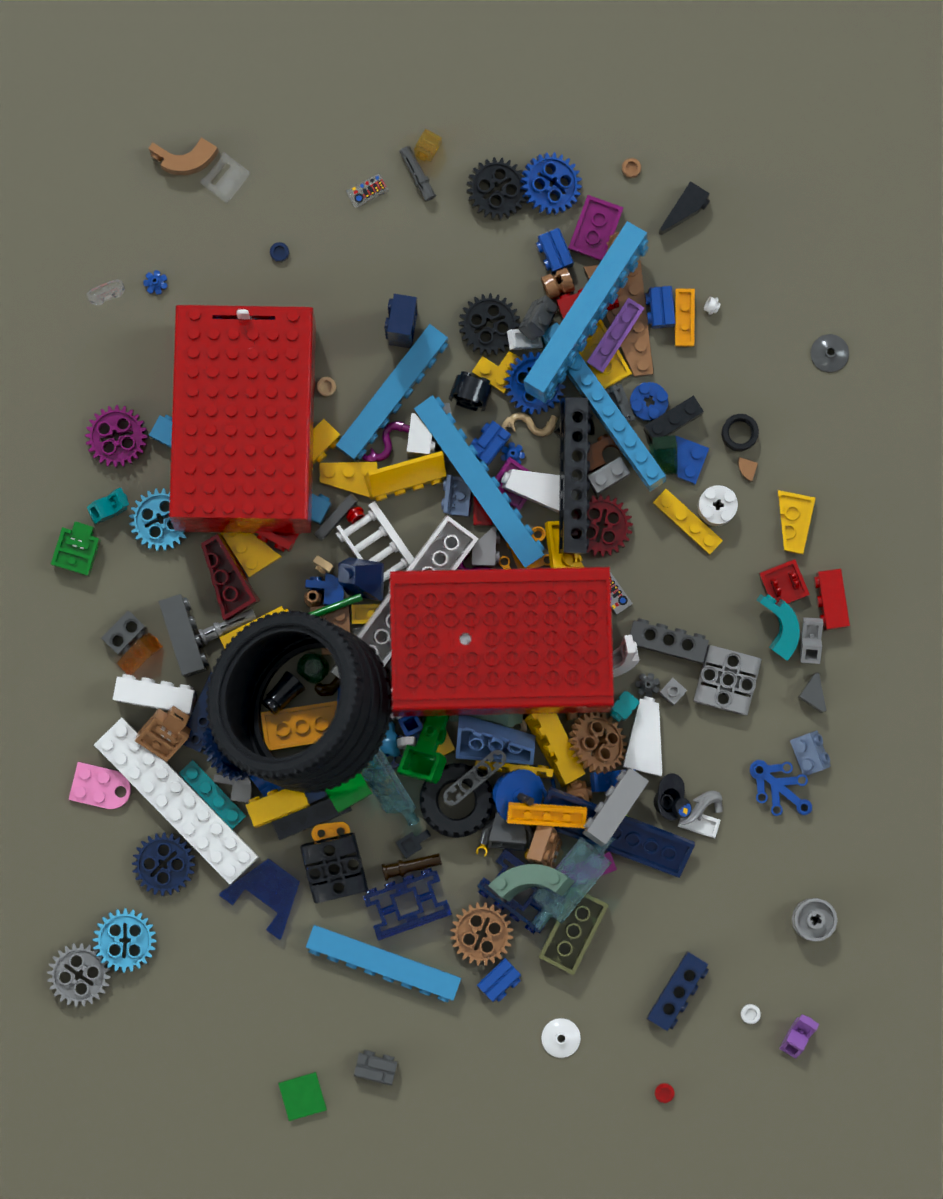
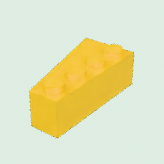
M557 713L530 714L524 719L531 733L536 735L535 740L551 769H554L553 773L561 787L585 774L583 763L577 764L578 757H572L575 751L569 750V748L573 745L568 742L569 738Z

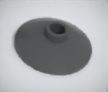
M823 335L816 339L811 347L812 362L821 371L836 372L843 368L848 361V346L837 335ZM832 349L834 355H829L827 350Z

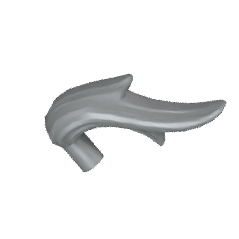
M712 790L693 799V802H696L694 809L680 824H690L696 819L701 821L704 810L712 803H714L715 813L723 812L721 794Z

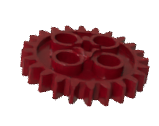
M600 494L598 500H596L594 496H591L587 519H589V528L595 531V536L588 538L589 549L586 550V554L592 550L594 557L597 555V552H600L601 557H604L605 552L611 556L612 550L616 553L619 552L618 546L625 547L622 541L629 542L630 539L626 534H632L628 527H632L633 523L627 521L632 516L625 515L629 509L622 510L623 502L617 505V498L610 501V496L607 495L604 500ZM606 509L604 526H607V528H603L600 542L598 543L596 539L599 526H596V524H600L603 510ZM574 510L573 513H574L577 517H572V518L575 519V520H577V518H578V512H577L576 510ZM597 510L600 514L599 518L592 519L589 516V512ZM610 514L617 515L618 522L610 523L608 516ZM577 530L573 532L571 535L578 537ZM605 533H612L614 540L606 542L603 535Z

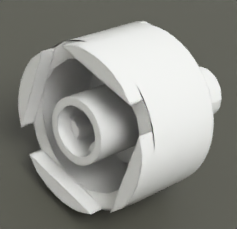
M720 485L707 488L697 504L700 517L706 524L711 526H722L728 523L734 517L738 508L735 493L729 488ZM716 502H719V505L722 506L719 510H716V507L713 506Z

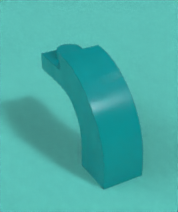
M760 594L757 601L771 610L779 621V632L769 648L788 661L799 641L800 628L797 616L784 600L780 599L775 604L777 600L769 594L766 597Z

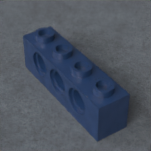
M687 951L646 1018L666 1031L669 1028L673 1029L678 1021L676 1016L679 1012L683 1013L688 1005V1002H686L689 995L693 996L699 987L696 985L700 978L704 979L709 969L706 968L708 964ZM687 970L694 972V978L691 981H686L684 978V973ZM676 987L684 989V995L680 998L674 996V989ZM668 1003L674 1006V1011L671 1014H665L663 1011V1007Z

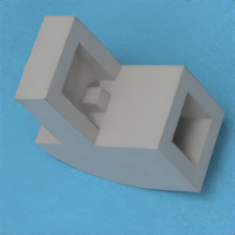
M803 617L802 631L800 633L801 663L820 664L823 619Z
M222 772L219 775L214 774L213 782L232 785L230 800L249 803V800L252 799L253 785L249 777L244 780L235 781V779H232L230 781L228 776L223 778Z

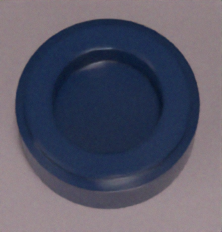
M282 242L273 244L270 248L271 258L276 262L287 260L289 257L287 245Z

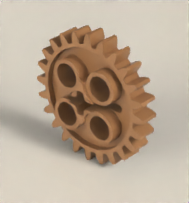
M600 713L583 714L574 721L575 724L571 725L572 731L568 733L573 737L568 740L569 743L573 744L569 750L575 751L572 757L578 756L577 764L583 762V769L589 767L590 773L596 770L597 774L601 772L606 774L609 771L615 770L616 767L621 765V761L625 760L623 755L627 753V750L623 747L628 745V743L622 740L626 738V735L620 734L623 728H617L618 721L612 723V716L606 719V713L602 715Z
M477 902L474 909L469 904V911L462 909L464 915L457 914L456 916L459 921L452 922L456 925V928L450 929V931L455 933V936L450 937V939L456 940V943L452 946H459V950L456 953L460 954L463 952V960L470 957V964L474 959L477 966H479L481 961H484L486 966L489 959L494 964V957L497 956L499 959H502L500 953H508L505 946L511 947V944L507 942L508 939H513V936L508 935V932L513 931V928H507L511 921L504 920L507 914L500 915L501 908L494 911V904L487 908L486 902L483 907H480ZM475 915L482 918V923L478 927L471 924V918ZM488 917L489 922L485 929L487 937H482L478 949L474 950L479 937L476 932L477 930H482L485 919ZM490 924H499L500 931L497 934L490 933ZM466 934H472L475 937L473 944L467 945L464 943L463 938ZM490 941L493 944V949L490 952H484L481 947L483 942Z

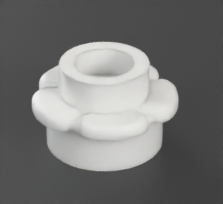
M717 297L708 298L704 306V311L708 312V315L717 313L720 308L719 299Z

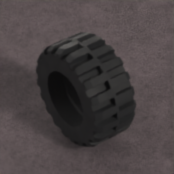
M463 763L445 765L438 783L434 784L424 781L420 791V809L425 821L433 830L447 837L460 838L476 833L486 824L493 810V791L488 780H485L473 790L475 805L471 813L466 817L452 819L440 810L438 797L443 787L449 783L456 782L473 768ZM477 770L478 776L485 777L480 771ZM469 778L463 779L462 783L472 788V780Z

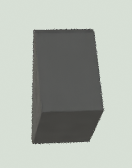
M816 673L812 675L798 698L822 713L827 710L820 675Z

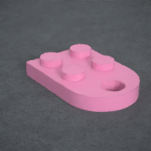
M81 762L77 763L69 800L106 809L120 808L129 800L131 784L121 772ZM119 786H123L126 789V795L122 798H119L115 793Z

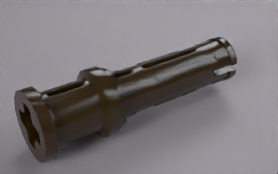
M437 853L409 861L397 860V863L381 865L385 881H388L389 878L396 876L404 877L406 873L439 866L442 863L440 855Z

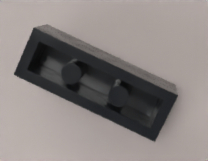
M693 395L646 424L643 429L654 445L700 417L704 411Z

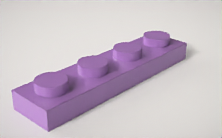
M628 297L586 363L603 373L641 315L644 307Z

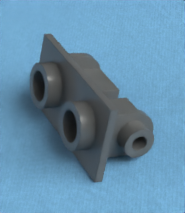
M622 384L609 387L606 392L628 422L635 420L636 418Z

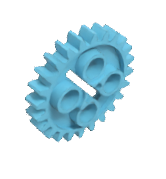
M156 488L153 495L150 491H147L148 497L140 495L142 501H135L138 507H131L135 514L129 515L130 518L134 519L129 525L135 526L131 532L133 534L138 533L135 539H143L141 542L143 546L148 542V549L155 545L156 551H159L160 546L163 547L164 551H167V545L174 549L175 542L181 545L179 539H186L185 531L169 529L170 519L169 517L165 518L169 516V511H161L163 503H170V492L166 494V489L163 488L162 492L159 493ZM147 510L153 511V516L149 520L143 518V514ZM160 515L165 518L163 524L156 522L147 528L145 527L148 523L158 521V516ZM153 528H160L161 533L158 537L151 536Z
M117 909L115 912L116 916L110 912L108 913L109 919L102 917L104 924H97L100 931H94L93 933L98 935V938H94L92 941L97 942L98 945L93 947V949H99L100 952L97 953L96 957L102 956L103 959L100 963L107 961V968L114 965V971L116 972L121 967L122 973H124L126 967H128L130 972H132L133 965L140 969L139 962L147 964L145 957H152L149 950H155V948L151 946V943L157 942V940L151 939V936L156 934V932L149 931L153 925H146L148 918L141 920L142 913L134 916L135 910L128 914L127 909H124L123 914H121ZM123 923L127 924L126 939H129V942L125 945V958L122 957L123 943L119 941V939L123 938ZM112 925L119 927L120 933L118 936L111 935L110 927ZM134 925L139 928L138 936L130 934L129 929L131 926ZM111 945L119 947V954L117 956L110 954L109 948ZM131 945H136L139 948L137 956H132L129 953Z

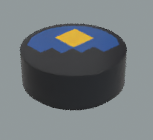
M680 798L673 802L672 811L676 817L685 818L691 814L692 806L688 799Z

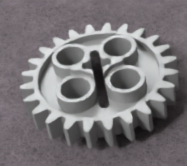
M73 943L71 950L65 946L66 952L63 953L58 950L59 958L52 957L56 961L55 964L49 963L53 970L47 971V974L52 975V978H49L47 982H53L50 989L56 988L57 991L54 993V996L62 995L60 1001L66 998L67 1005L74 1001L75 1007H77L78 1002H82L84 1007L86 1000L93 1004L92 998L95 997L99 1000L98 993L105 994L102 987L109 986L105 979H110L111 976L106 975L105 972H108L110 968L104 967L108 962L100 963L102 956L96 957L98 949L90 951L91 945L84 949L83 943L80 944L79 948H76V945ZM75 955L82 958V964L78 967L71 964V958ZM67 964L76 971L83 970L82 975L94 984L91 986L81 978L78 980L74 979L75 974L66 969L64 965ZM89 967H96L98 969L96 977L90 978L87 975ZM62 972H68L71 975L69 982L63 983L60 981L59 976ZM84 983L87 986L84 994L76 992L75 987L77 984Z

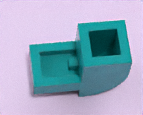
M118 488L108 496L93 501L87 506V509L94 524H97L126 511L129 502L122 488Z

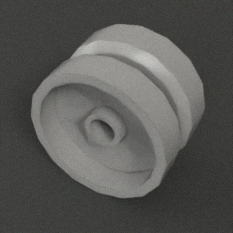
M818 898L805 899L798 903L793 910L791 918L796 933L803 939L810 941L825 940L832 935L837 925V914L833 906L827 901ZM812 916L817 917L816 923H812L813 921L810 920Z

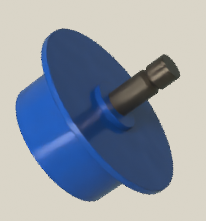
M518 769L502 775L496 781L493 788V801L499 815L506 821L508 802L532 805L541 804L542 801L541 781L535 773L526 769Z

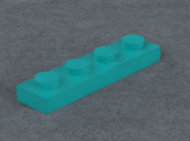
M194 760L179 772L186 782L232 830L246 817L240 808L230 800Z

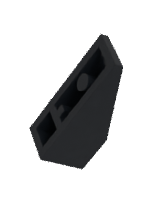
M690 181L661 226L659 234L663 235L698 214L701 209L705 210L710 202L708 199L710 193Z

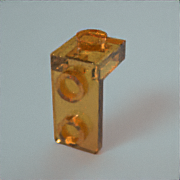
M148 633L140 638L117 664L127 675H133L150 656L157 653L163 646L155 636Z

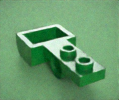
M449 716L426 717L416 747L406 746L397 770L400 775L434 784L438 783L447 759L436 751L438 745H442L446 739L447 731L445 727Z

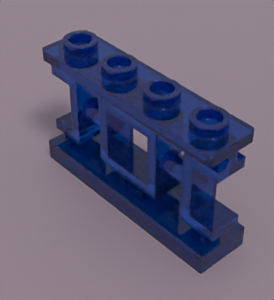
M504 849L496 860L503 867L496 877L505 872L509 867L503 862L504 859L515 867L526 864ZM484 877L477 885L480 888L478 893L486 899L489 896L495 900L494 905L502 911L504 908L511 912L509 916L517 922L521 919L526 923L525 928L533 934L535 932L540 934L546 924L539 917L547 906L551 903L559 908L567 898L566 894L561 896L550 889L544 888L558 899L555 902L549 897L543 905L535 899L540 890L537 887H531L534 892L522 906L514 899L505 903L487 890L484 886L486 884L489 885L491 882ZM529 904L537 909L538 913L533 919L539 923L536 927L515 911L517 907L523 912Z
M432 868L421 871L422 875L416 878L412 874L402 878L403 882L399 884L392 881L384 884L385 888L377 891V888L365 891L366 895L363 896L366 907L376 904L382 923L373 926L378 941L452 915L448 901L444 900L438 903L431 884L440 882L437 870L433 871ZM433 876V880L426 882L429 892L418 895L416 886L407 887L410 883ZM396 889L397 893L389 895L392 905L382 908L379 899L370 900L371 897ZM413 891L419 910L401 916L395 897ZM432 899L435 908L443 905L444 909L420 918L417 916V914L424 912L421 902ZM393 912L396 913L398 921L403 919L407 921L383 931L380 929V927L387 925L385 915Z

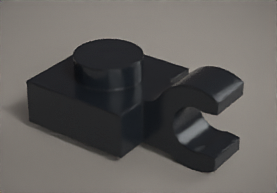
M425 830L415 837L414 833L411 832L398 840L396 844L407 859L422 849L420 843L429 838L431 834L428 830Z

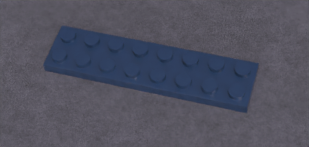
M552 787L549 788L543 802L546 805L587 807L586 821L589 817L593 818L597 813L594 811L597 804ZM628 816L624 817L608 843L603 847L583 834L586 828L554 826L557 832L680 878L695 846L694 841Z

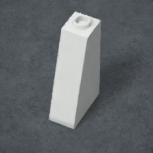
M515 469L504 473L501 480L503 489L559 513L560 475ZM572 477L575 481L579 479L577 477ZM573 490L571 496L575 500L577 491Z
M644 696V699H639L623 768H632L639 772L662 776L659 703H656L654 698Z

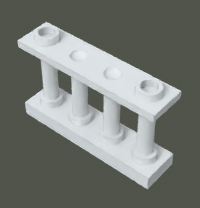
M374 501L368 505L370 510L367 515L345 530L338 525L336 527L338 532L335 534L341 543L346 542L358 559H363L359 554L360 551L382 536L386 537L388 535L392 541L389 543L390 545L369 559V561L380 562L391 553L399 551L403 558L400 559L399 563L384 572L385 582L390 578V571L407 569L414 557ZM377 519L381 525L378 527L379 530L354 546L348 536L370 521Z

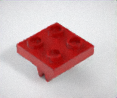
M795 559L759 573L766 593L777 600L775 604L780 599L788 604L810 595Z

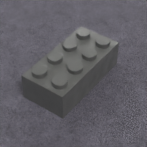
M179 594L160 600L159 605L182 676L186 678L207 671L206 666L209 665L206 654L201 652V647H203L201 637L198 634L196 635L194 630L198 627L195 618L189 614V611L192 610L189 599Z

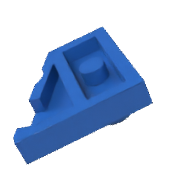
M674 435L677 478L696 484L709 448Z

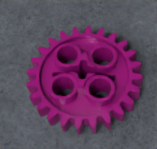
M118 405L115 406V410L108 406V412L100 409L102 415L99 416L95 413L96 420H89L92 427H86L90 431L89 434H85V437L90 439L86 442V445L92 446L88 451L90 453L96 452L93 458L97 459L100 457V464L106 460L107 467L111 463L114 464L115 468L118 467V463L125 467L126 461L132 465V458L134 457L138 460L137 453H144L141 446H147L143 440L148 439V436L143 433L148 430L145 427L141 428L145 422L143 420L138 421L140 418L139 414L133 416V409L127 413L126 406L122 410L119 409ZM121 421H128L129 425L126 429H119ZM104 425L110 427L107 434L100 433V429ZM130 431H133L132 435L119 436L118 441H116L114 438H111L115 436L116 432L119 435H123ZM102 438H110L108 440L100 442V439ZM127 439L133 440V445L130 448L123 446L124 441ZM107 444L114 445V450L110 453L105 452Z

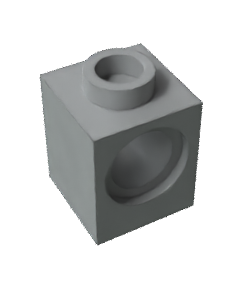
M672 678L659 694L674 706L687 690Z

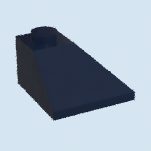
M349 557L338 563V582L350 596L360 593L362 598L383 601L384 563Z

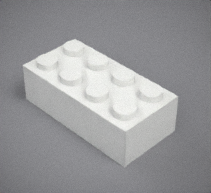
M122 674V677H117L113 700L143 707L160 708L169 711L174 705L184 713L191 715L195 708L197 692L189 685L180 684L179 688L174 687L172 682L161 681V684H156L155 680L142 677L140 681L136 680V677L132 675Z

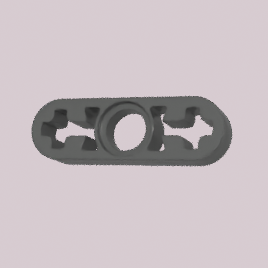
M351 493L319 527L314 535L320 541H323L347 515V512L356 505L359 499Z

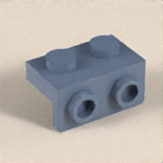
M447 475V479L443 483V490L445 491V498L441 502L443 513L452 516L470 517L472 491L462 477Z
M818 731L790 740L802 774L807 776L831 767L830 757L825 752L823 738Z

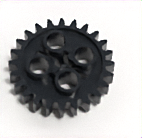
M493 157L492 163L486 159L485 166L479 163V170L473 168L472 171L475 175L470 174L468 177L472 180L466 184L468 187H471L466 193L472 194L468 201H474L472 208L478 206L477 213L479 214L484 211L485 218L488 214H491L492 220L495 215H498L499 220H501L504 214L508 219L510 212L515 215L517 213L515 208L521 210L522 205L520 203L526 202V199L522 197L526 191L520 189L525 185V183L520 182L525 177L520 176L523 170L516 171L517 164L511 167V160L505 164L503 158L497 162L496 158ZM501 172L504 175V179H497L494 173ZM507 179H511L509 183L502 186L500 191L496 190L487 199L483 198L485 195L492 192L494 187H499ZM486 183L489 189L482 190L479 184ZM512 187L515 190V194L509 195L506 192V188ZM497 198L500 201V205L494 206L491 203V199Z
M491 293L488 298H485L484 294H482L481 300L476 296L474 297V304L468 301L469 309L463 307L466 315L460 314V318L464 321L459 322V326L464 328L460 329L459 333L465 334L462 337V341L469 340L466 346L473 345V352L480 349V355L484 351H487L488 356H490L491 351L498 355L499 349L504 353V346L509 347L507 331L501 333L497 327L504 324L508 327V330L519 328L520 324L516 323V321L520 319V316H514L517 309L511 310L513 303L506 304V297L500 301L499 294L495 299L492 298ZM496 308L499 313L496 316H491L488 310ZM502 316L505 317V319L499 320V321L495 322V321L498 320L500 317H502ZM480 317L482 319L481 324L474 325L471 322L472 318ZM487 321H489L490 323L495 322L493 324V328H490L488 326L482 329L479 333H474L475 330L485 327ZM487 333L491 336V340L484 342L480 338L481 335Z

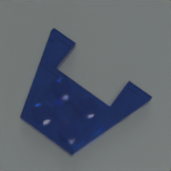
M267 859L223 890L219 896L231 905H234L245 889L278 913L266 930L281 940L300 881L272 860Z

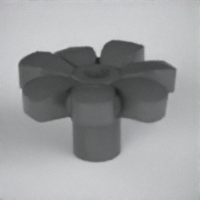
M649 673L647 677L645 674L639 676L641 681H636L635 686L640 688L638 690L640 695L646 693L647 697H652V692L658 693L659 688L656 685H659L660 681L658 678L653 679L654 674Z

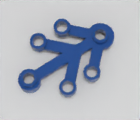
M756 760L750 766V774L757 781L758 793L756 794V800L759 803H765L768 799L764 789L765 779L771 784L773 805L771 812L773 815L779 816L783 812V808L780 805L779 792L797 806V811L801 815H808L812 811V804L809 800H801L784 786L795 784L805 786L808 782L806 775L799 774L795 777L775 778L770 773L783 771L788 774L793 770L792 764L786 761L782 764L767 765L763 760ZM785 764H789L791 766V769L789 771H785L783 769V766ZM758 766L763 768L762 773L756 772ZM801 776L805 777L806 779L805 783L803 784L798 782V779ZM759 794H764L766 796L765 800L760 801L758 799ZM802 804L808 805V809L806 811L801 810ZM775 806L780 807L781 811L779 813H774L773 808Z

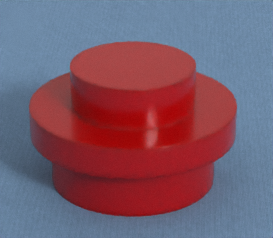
M351 508L347 512V521L353 524L364 517L363 508Z
M662 1083L656 1087L655 1097L661 1103H668L674 1098V1089L671 1085Z

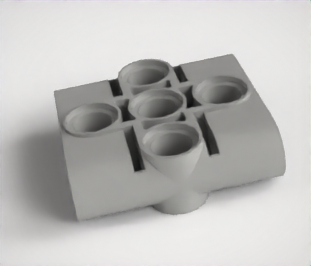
M708 645L693 701L748 716L762 659ZM733 656L737 659L735 667H731L728 664V657ZM706 663H707V664L714 665V666L721 667V669H720V668H717V667H713V666L706 665ZM706 670L713 672V680L709 681L704 678ZM739 672L745 673V674H748V675H753V676H755V677H750V676H747V675L739 674ZM723 676H731L733 679L732 684L725 685L723 683ZM743 680L750 681V690L742 688L741 683ZM703 683V684H707V685H710V686H714V687H716V688H712V687L705 686V685H700V684ZM734 692L741 693V694H745V695H749V697H746V696H743V695H739V694H735ZM719 694L727 696L728 701L726 704L718 702Z

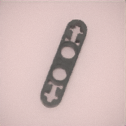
M500 750L491 752L446 789L443 795L444 801L448 805L458 804L505 764V753ZM494 754L497 756L501 754L503 756L501 758L502 763L496 762L492 765L495 769L491 771L490 766L485 761L488 759L490 763L494 759ZM479 766H485L488 769V774L485 777L477 775V768ZM465 778H469L473 782V786L469 790L464 789L461 785ZM458 784L460 790L465 794L463 796L460 793L457 794L455 802L453 800L448 801L447 793L449 791L454 793L457 790L454 787Z

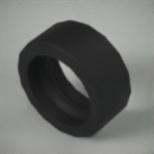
M736 414L726 420L722 427L721 436L728 448L742 452L755 444L759 435V428L752 417L746 414ZM738 421L747 423L751 428V437L743 444L733 442L729 436L730 426Z

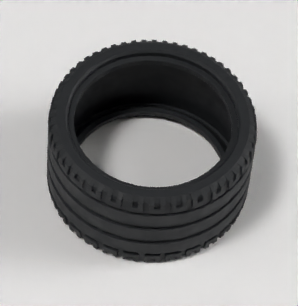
M280 611V613L275 612L272 615L267 614L264 618L260 617L256 622H250L249 626L243 627V630L238 631L237 636L232 637L231 642L226 644L225 650L221 651L220 658L216 660V666H213V674H210L209 690L206 692V695H208V699H206L208 706L206 712L208 713L207 720L210 722L209 728L212 730L211 735L215 737V743L218 744V748L223 752V755L235 766L246 773L282 788L297 792L316 793L342 786V783H347L350 779H354L357 773L360 774L362 769L367 768L368 763L373 761L374 755L378 754L379 747L383 745V739H386V731H389L390 728L388 725L392 719L390 715L393 713V709H391L392 686L389 683L390 678L387 675L386 668L383 667L384 664L380 657L362 639L319 616L300 611ZM327 648L336 662L340 676V697L334 718L324 734L313 745L295 755L275 758L265 743L260 723L261 704L266 688L280 667L294 656L312 649Z

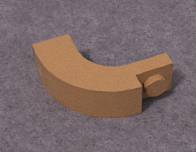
M202 137L194 149L184 155H173L153 142L148 148L153 159L158 162L162 160L160 164L162 170L175 175H190L205 169L219 152L218 147Z

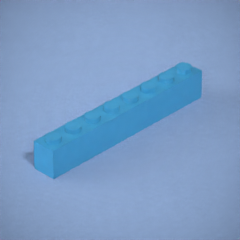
M429 324L336 444V448L354 462L357 458L360 460L367 452L365 450L366 446L369 443L372 445L379 435L376 433L380 428L384 429L388 425L390 415L392 413L396 414L402 406L400 402L404 397L408 399L412 394L414 384L416 382L419 384L425 377L424 371L427 367L431 369L437 361L435 357L438 353H443L449 345L447 343L448 337Z
M317 925L313 926L306 945L311 954L320 956V953L328 955V960L337 963L339 960L345 961V966L357 969V966L365 969L364 973L375 976L376 973L383 975L382 979L392 983L395 979L402 982L401 986L408 989H412L413 986L420 989V993L428 996L431 993L438 995L437 999L447 1003L449 1000H454L461 981V977Z

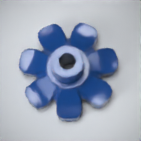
M158 270L154 271V275L150 272L147 273L146 277L148 280L143 281V285L148 287L147 292L149 294L155 291L157 295L162 294L161 288L165 290L168 287L167 283H165L167 281L166 275L160 276L161 273Z
M510 442L508 444L509 448L504 446L501 449L502 453H504V455H501L503 462L508 457H511L521 464L520 459L525 458V453L520 452L523 449L520 444L515 447V444Z

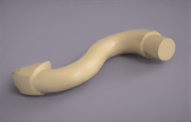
M518 412L506 418L501 427L505 430L507 427H510L515 432V422L522 420L526 423L530 432L536 436L544 437L554 431L558 417L551 415L546 426L539 429L529 415Z

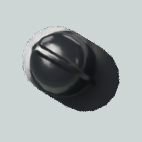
M671 773L664 776L660 781L658 793H656L653 801L656 811L670 821L678 819L672 811L673 802L676 799L684 798L685 785L679 775Z

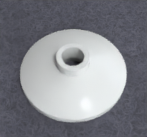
M558 1018L550 1021L544 1027L541 1039L544 1049L550 1055L564 1058L572 1055L578 1049L581 1037L579 1029L572 1021ZM559 1035L565 1036V1040L563 1042L558 1041L557 1038Z

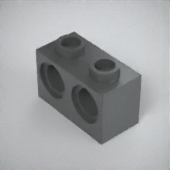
M128 610L101 639L119 656L122 653L125 655L132 648L131 644L135 640L139 641L146 634L144 631L146 627ZM131 622L137 624V630L133 633L127 630V626ZM117 636H122L123 644L119 647L115 646L114 639Z

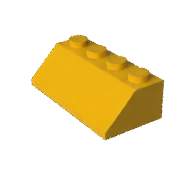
M436 452L369 471L364 480L370 500L382 501L387 499V495L394 494L399 496L405 494V490L413 488V491L423 489L424 485L429 483L432 486L443 483L442 480L446 477L443 452Z

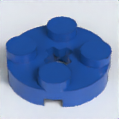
M644 382L637 386L630 397V406L634 415L643 421H653L663 415L668 407V394L663 387L653 382ZM652 397V401L655 402L654 405L646 406L644 399Z

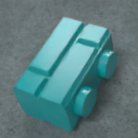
M624 691L614 703L610 716L618 722L620 720L625 721L639 705V700L628 691Z

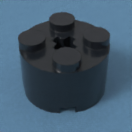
M461 371V374L455 378L449 400L455 399L457 401L456 405L469 410L477 411L478 408H482L481 411H485L492 392V386L489 385L490 380L483 377L478 379L472 377V374Z

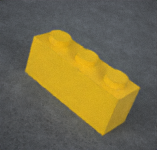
M325 419L313 429V465L316 462H322L327 456L326 452L330 448L335 449L336 444L341 438V435Z
M274 789L267 793L268 796L261 799L260 796L254 797L249 800V804H246L255 828L310 806L305 792L288 789L281 791Z

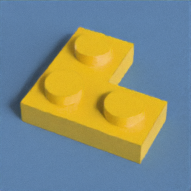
M508 351L500 365L497 366L482 356L472 373L479 378L483 377L490 380L489 385L504 394L507 389L503 388V386L508 385V382L504 381L503 378L509 377L505 371L512 370L509 366L510 363L516 365L515 358L522 359Z

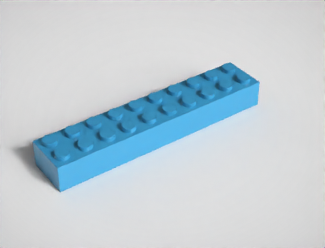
M628 221L626 222L524 379L525 392L543 403L554 397L556 386L558 383L561 384L566 378L567 374L565 372L569 367L572 368L574 366L578 352H582L585 349L587 338L589 335L593 336L598 326L596 324L598 321L605 318L609 304H613L616 301L618 290L620 287L622 289L625 287L628 281L627 276L630 272L633 273L638 266L637 261L640 256L644 257L649 248L647 232Z

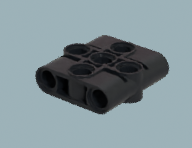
M355 833L342 834L305 843L300 846L306 877L314 903L334 900L369 890ZM327 845H331L335 848V851L327 853L324 848ZM355 859L359 864L356 867H350L348 861ZM331 864H337L340 869L336 872H332L329 869V866ZM316 868L321 874L319 876H312L310 870ZM340 882L344 885V888L336 890L334 884Z

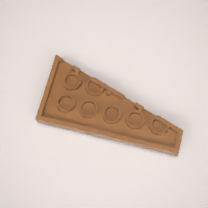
M637 261L638 266L633 273L630 272L627 276L628 281L623 289L620 287L617 292L619 307L608 311L606 314V318L611 325L628 297L644 307L641 315L620 345L634 377L653 375L641 261ZM598 265L583 267L589 279Z

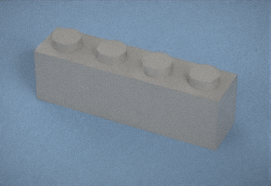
M632 768L620 771L616 777V780H618L616 785L610 786L605 793L607 796L605 801H600L594 811L597 813L593 818L589 817L583 826L586 828L583 834L601 847L608 843L649 782Z

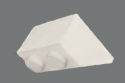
M412 413L407 457L418 458L435 453L436 441L432 440V434L418 416Z

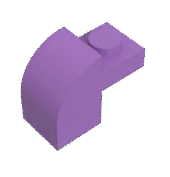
M803 1014L797 1017L779 1049L797 1059L819 1024Z

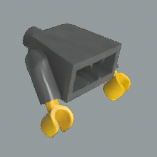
M497 812L495 818H490L482 828L479 841L481 845L476 849V854L478 855L480 848H484L486 851L484 857L488 854V848L525 851L524 857L527 860L526 857L534 831L530 825L507 823Z

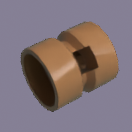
M566 267L557 270L555 275L550 273L541 277L546 295L551 300L560 297V293L567 294L575 291L573 281Z

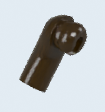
M336 676L330 684L317 683L314 690L320 696H332L340 687V679Z

